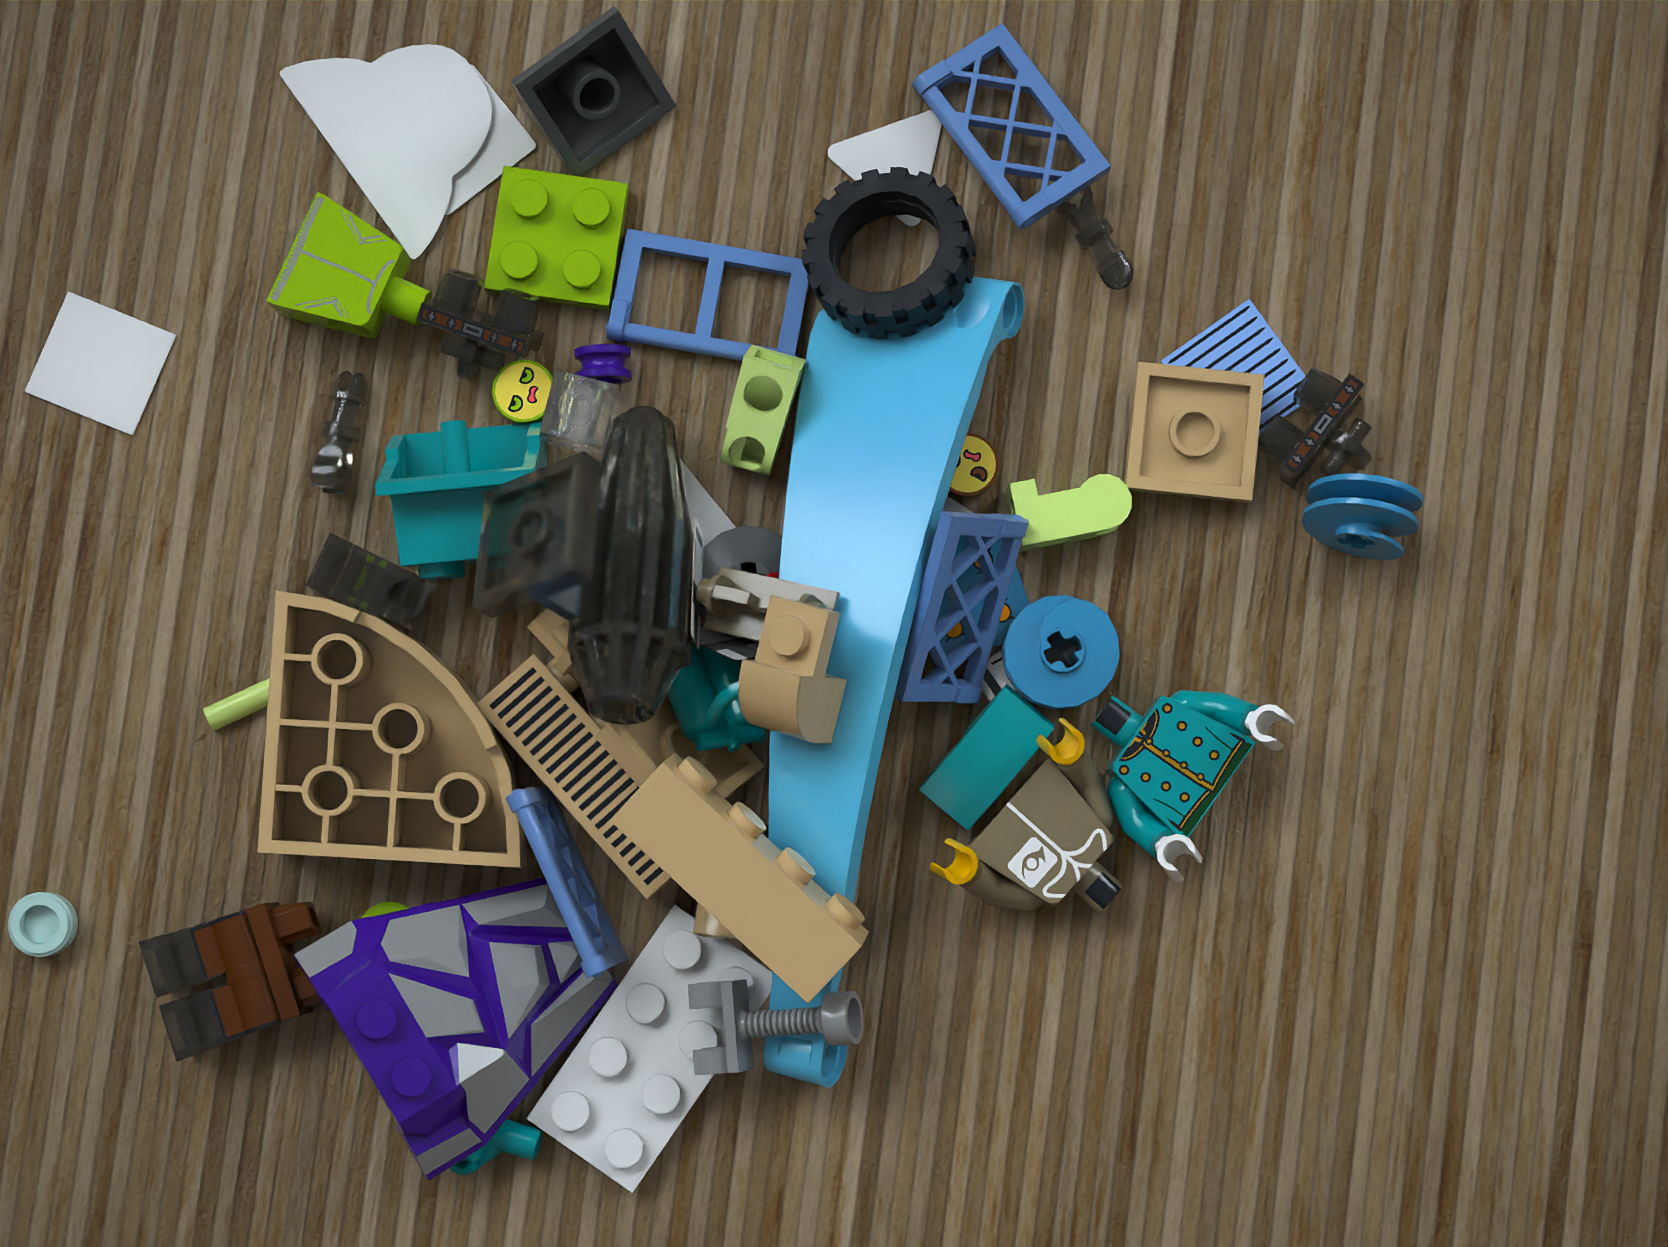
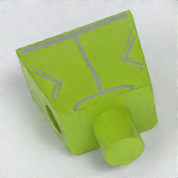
M317 192L266 301L278 314L287 318L367 338H375L387 314L418 326L422 322L419 319L423 306L429 307L432 292L404 280L410 267L411 258L401 245L326 195Z

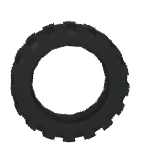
M891 167L890 173L879 174L878 169L868 170L861 173L862 179L852 184L849 179L840 183L834 188L836 194L829 201L823 198L814 210L816 215L814 223L808 222L804 230L803 239L807 249H802V262L808 274V281L823 309L832 320L840 319L844 329L857 335L863 330L869 333L870 338L887 339L888 333H899L901 338L916 334V328L928 323L932 327L945 318L943 312L949 306L955 308L961 302L965 295L962 288L965 282L971 283L975 272L972 257L976 256L975 241L961 205L959 206L954 193L945 184L940 188L936 183L935 177L919 171L916 176L910 174L908 168ZM910 215L927 220L937 229L939 248L931 265L915 281L893 291L869 292L852 287L843 280L840 274V258L849 240L865 225L885 216Z

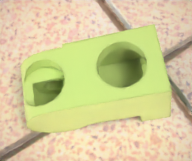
M756 345L750 346L743 357L725 427L727 428L720 463L770 476L806 359Z
M1098 474L1090 477L1080 488L1039 496L1035 479L1010 483L1006 490L1010 514L1020 515L1029 520L1026 535L1022 539L1019 552L1114 532L1124 522L1132 508V496L1128 486L1120 478L1110 474Z

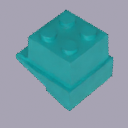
M466 420L441 422V431L395 435L391 437L385 448L386 461L375 482L376 496L387 495L391 497L400 566L418 570L419 579L430 581L466 577L465 565L483 564L484 573L508 574L529 571L528 559L543 558L540 483L550 482L544 422L467 429Z

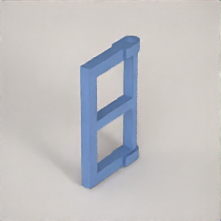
M627 229L609 322L606 324L607 339L620 342L624 340L743 361L744 355L753 344L712 337L724 267L727 265L790 276L778 348L760 347L798 357L796 352L809 285L808 274L803 266L802 259ZM643 251L708 262L695 334L629 323Z

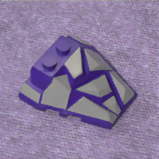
M545 877L436 903L423 904L405 910L352 920L294 954V958L325 1010H330L395 1119L396 1123L394 1125L427 1181L476 1152L489 1142L503 1122L523 1098L529 1094L543 1074L618 987L608 969L599 977L591 976L586 978L580 965L583 962Z

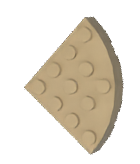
M276 591L258 853L521 868L527 866L526 835L516 812H511L506 801V797L512 791L519 789L515 768L498 730L478 706L479 700L466 682L426 645L385 620L335 601Z

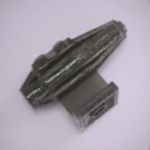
M649 406L633 407L613 420L600 461L582 451L489 489L484 494L472 607L493 618L537 602L568 620L567 652L589 711L596 718L612 724L633 725L650 720L654 717L679 670L691 665L694 534L673 421L656 408Z

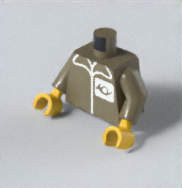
M1065 718L1058 720L1065 729L1064 738L1060 743L1052 746L1041 734L1036 739L1037 745L1056 764L1049 758L1043 760L967 846L954 839L947 838L944 843L954 848L955 859L947 868H942L931 862L930 869L933 873L953 884H959L988 905L1028 912L1038 909L1043 904L1055 907L1070 890L1074 891L1097 913H1100L1115 898L1124 885L1097 861L1114 841L1113 836L1108 831L1114 819L1103 777L1084 749L1085 739L1083 734Z

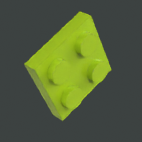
M503 166L484 286L486 292L489 294L611 311L629 195L628 183Z

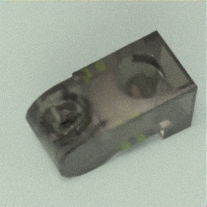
M332 533L329 534L306 584L307 587L367 614L382 617L414 632L418 631L438 587L426 579H419V575Z

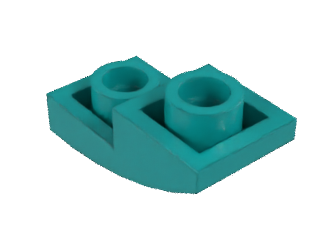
M1006 684L966 728L963 737L922 781L919 791L968 831L1039 748L1036 742L1037 737L1041 734L1047 738L1054 729L1055 724Z

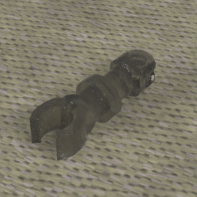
M1089 185L1080 191L1083 196L1080 199V209H1078L1075 203L1063 202L1054 209L1064 220L1069 221L1078 230L1075 239L1082 250H1090L1097 262L1096 271L1105 285L1113 290H1121L1130 285L1134 269L1124 250L1119 251L1111 239L1110 235L1114 230L1107 218L1099 219L1093 204V193Z
M343 371L338 375L334 384L332 399L335 401L331 421L324 422L321 433L322 436L327 438L326 444L320 449L311 472V486L322 487L323 493L345 496L349 491L353 472L351 445L359 443L361 429L356 427L359 409L365 406L368 392L367 379L360 372L355 373L352 377L349 371Z

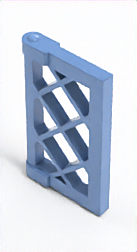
M1003 23L946 60L943 59L920 74L912 83L914 89L925 100L1020 230L1029 227L1049 214L1051 210L1110 172L1111 165ZM999 52L1017 78L1010 79L980 74L981 64ZM953 81L970 84L965 113L955 112L940 92L942 88ZM977 85L1014 91L1009 120L972 114ZM1021 92L1028 93L1033 97L1052 122V127L1015 121ZM969 126L1006 132L1001 161L992 160L970 132ZM1013 133L1050 139L1045 168L1007 162ZM1056 140L1066 141L1082 164L1070 172L1051 169ZM1005 174L1042 179L1041 190L1023 202L1006 180ZM1049 181H1055L1048 186Z
M941 511L921 584L894 698L901 702H979L984 674L1021 542L1026 535L1029 520L1020 515ZM960 535H966L970 545L954 559ZM1002 537L995 565H993L987 549ZM977 560L984 576L963 595L956 579ZM946 590L953 606L937 621ZM985 597L978 626H976L970 611ZM960 621L967 637L946 656L939 641ZM930 651L936 667L926 677L921 679L927 654ZM968 658L963 679H956L953 671Z
M547 786L528 787L512 791L506 797V801L511 812H516L583 962L580 965L586 978L591 976L599 977L605 970L629 960L552 791Z

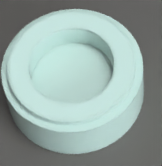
M36 892L23 897L15 904L8 919V931L14 945L23 953L35 957L52 956L64 951L73 942L78 929V917L73 905L63 896L52 892Z

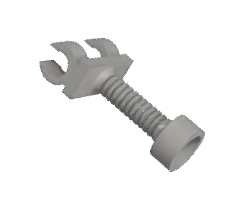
M747 979L688 984L689 1009L722 1007L725 1046L693 1050L695 1075L739 1073L754 1069L751 1037L822 1033L828 1045L840 1046L859 1044L863 1035V1009L860 998L855 991L827 993L822 1000V1006L818 1008L808 1007L749 1012Z

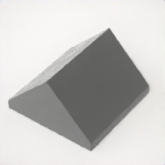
M614 6L511 80L519 105L573 176L581 177L677 107L625 20Z

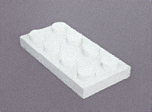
M676 904L526 1118L631 1193H633L714 1075H695L693 1050L725 1046L722 1007L689 1009L688 984L747 979L749 1012H757L771 992V970L725 938H705L693 934L695 917Z

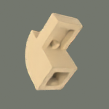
M770 595L755 660L742 659L739 674L738 693L740 708L744 718L750 724L812 743H832L847 679L826 674L840 612L785 597Z

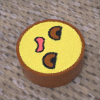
M967 433L950 485L949 494L958 498H974L982 495L992 486L998 474L999 459L995 448L987 439L974 433Z

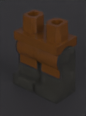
M279 902L263 903L185 929L139 941L156 998L173 995L223 977L226 980L225 984L159 1005L177 1062L198 1056L296 1017L314 1012L312 1005L321 1001L294 958L295 952L292 943L321 934L320 923L312 902L284 904L281 906Z

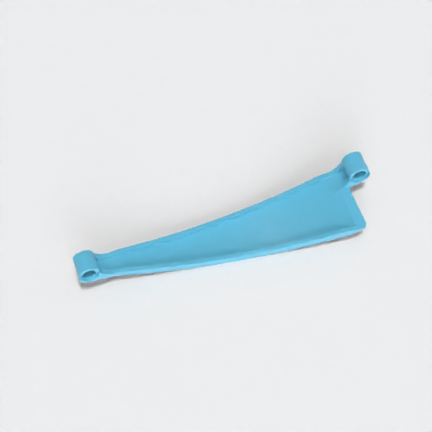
M973 276L971 283L965 282L962 288L965 295L961 302L955 308L949 306L943 312L944 319L932 327L928 323L916 328V334L901 338L899 333H888L887 339L870 338L869 333L863 330L858 335L844 329L840 319L832 320L824 309L818 313L810 333L791 453L779 579L840 593L835 609L836 612H840V617L826 674L847 679L832 743H812L770 730L768 839L781 851L789 847L800 854L816 873L812 880L828 895L832 897L836 892L840 893L853 904L878 767L921 584L941 511H943L963 444L981 393L988 361L1001 340L1011 339L1017 334L1023 320L1025 296L1021 284L1017 282ZM843 967L809 1003L805 1002L772 971L769 1010L818 1008L822 1006L824 995L838 991ZM822 1033L765 1037L764 1065L766 1070L771 1073L829 1088L838 1081L843 1071L848 1045H828Z

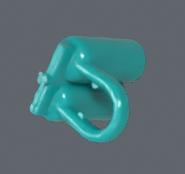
M690 641L670 645L655 656L654 663L682 732L688 740L694 741L698 751L727 747L728 751L732 753V751L740 750V745L754 742L759 744L766 739L764 728L750 724L744 718L740 708L738 686L742 659L735 660L703 645H700V650H698L695 644Z

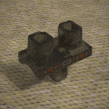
M451 269L446 271L436 291L435 298L421 303L417 321L466 338L464 341L446 335L440 349L441 353L459 358L457 376L459 378L472 382L481 366L500 372L504 367L506 355L487 349L488 345L521 357H526L530 350L539 351L544 332L535 329L540 299L538 296L518 289L505 288L501 292L496 313L492 315L476 309L484 279L459 269Z
M1314 367L1311 368L1294 392L1293 401L1317 417L1307 430L1303 432L1278 414L1258 440V447L1275 464L1281 467V481L1295 490L1326 449L1330 451V454L1319 469L1327 476L1338 474L1345 464L1358 470L1366 468L1372 457L1361 443L1372 427L1364 420L1356 418L1346 432L1341 431V428L1362 402L1363 398L1360 396V392L1365 387L1362 381L1349 373L1344 381L1341 382Z

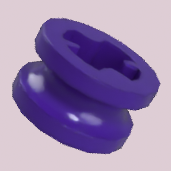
M594 344L574 349L575 360L582 363L581 370L575 373L576 383L606 386L632 381V372L626 369L624 365L626 359L631 357V348L619 344Z

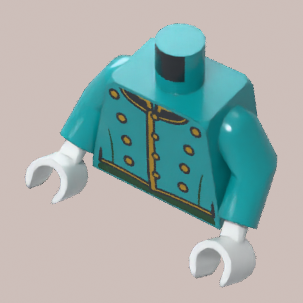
M1179 690L1169 698L1163 695L1157 697L1144 715L1141 716L1112 695L1091 723V727L1120 747L1104 771L1111 778L1107 793L1123 832L1149 855L1157 858L1171 880L1175 882L1184 880L1180 872L1173 866V861L1179 855L1190 854L1194 856L1197 862H1202V856L1188 837L1256 742L1248 736L1253 735L1258 741L1273 751H1279L1284 747L1277 739L1267 736L1268 728L1275 721L1282 720L1290 725L1295 724L1293 718L1277 705L1267 704L1259 707L1223 692Z

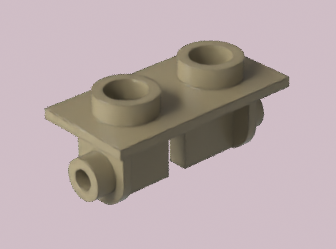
M720 566L718 574L714 575L711 579L703 578L699 582L696 600L699 604L705 605L707 610L703 625L705 630L759 641L770 595L785 597L835 611L840 593Z

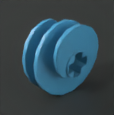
M1360 473L1334 474L1319 478L1309 485L1306 496L1309 506L1304 509L1301 522L1308 534L1335 550L1358 557L1376 560H1395L1403 557L1404 548L1390 537H1403L1414 534L1418 530L1419 519L1412 512L1418 511L1422 507L1424 496L1418 489L1402 481L1383 476Z
M1068 595L1043 597L1025 606L1009 625L1002 646L1004 670L1018 694L1036 706L1052 710L1077 708L1099 696L1113 679L1120 658L1118 634L1108 614L1089 601ZM1055 637L1056 641L1060 644L1070 641L1074 645L1076 652L1069 657L1073 663L1072 667L1066 668L1061 661L1050 664L1046 660L1044 653L1052 647L1047 641L1048 638Z

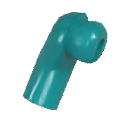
M506 1119L485 1146L456 1163L450 1169L458 1175H470L502 1152L534 1161L539 1153L544 1131Z

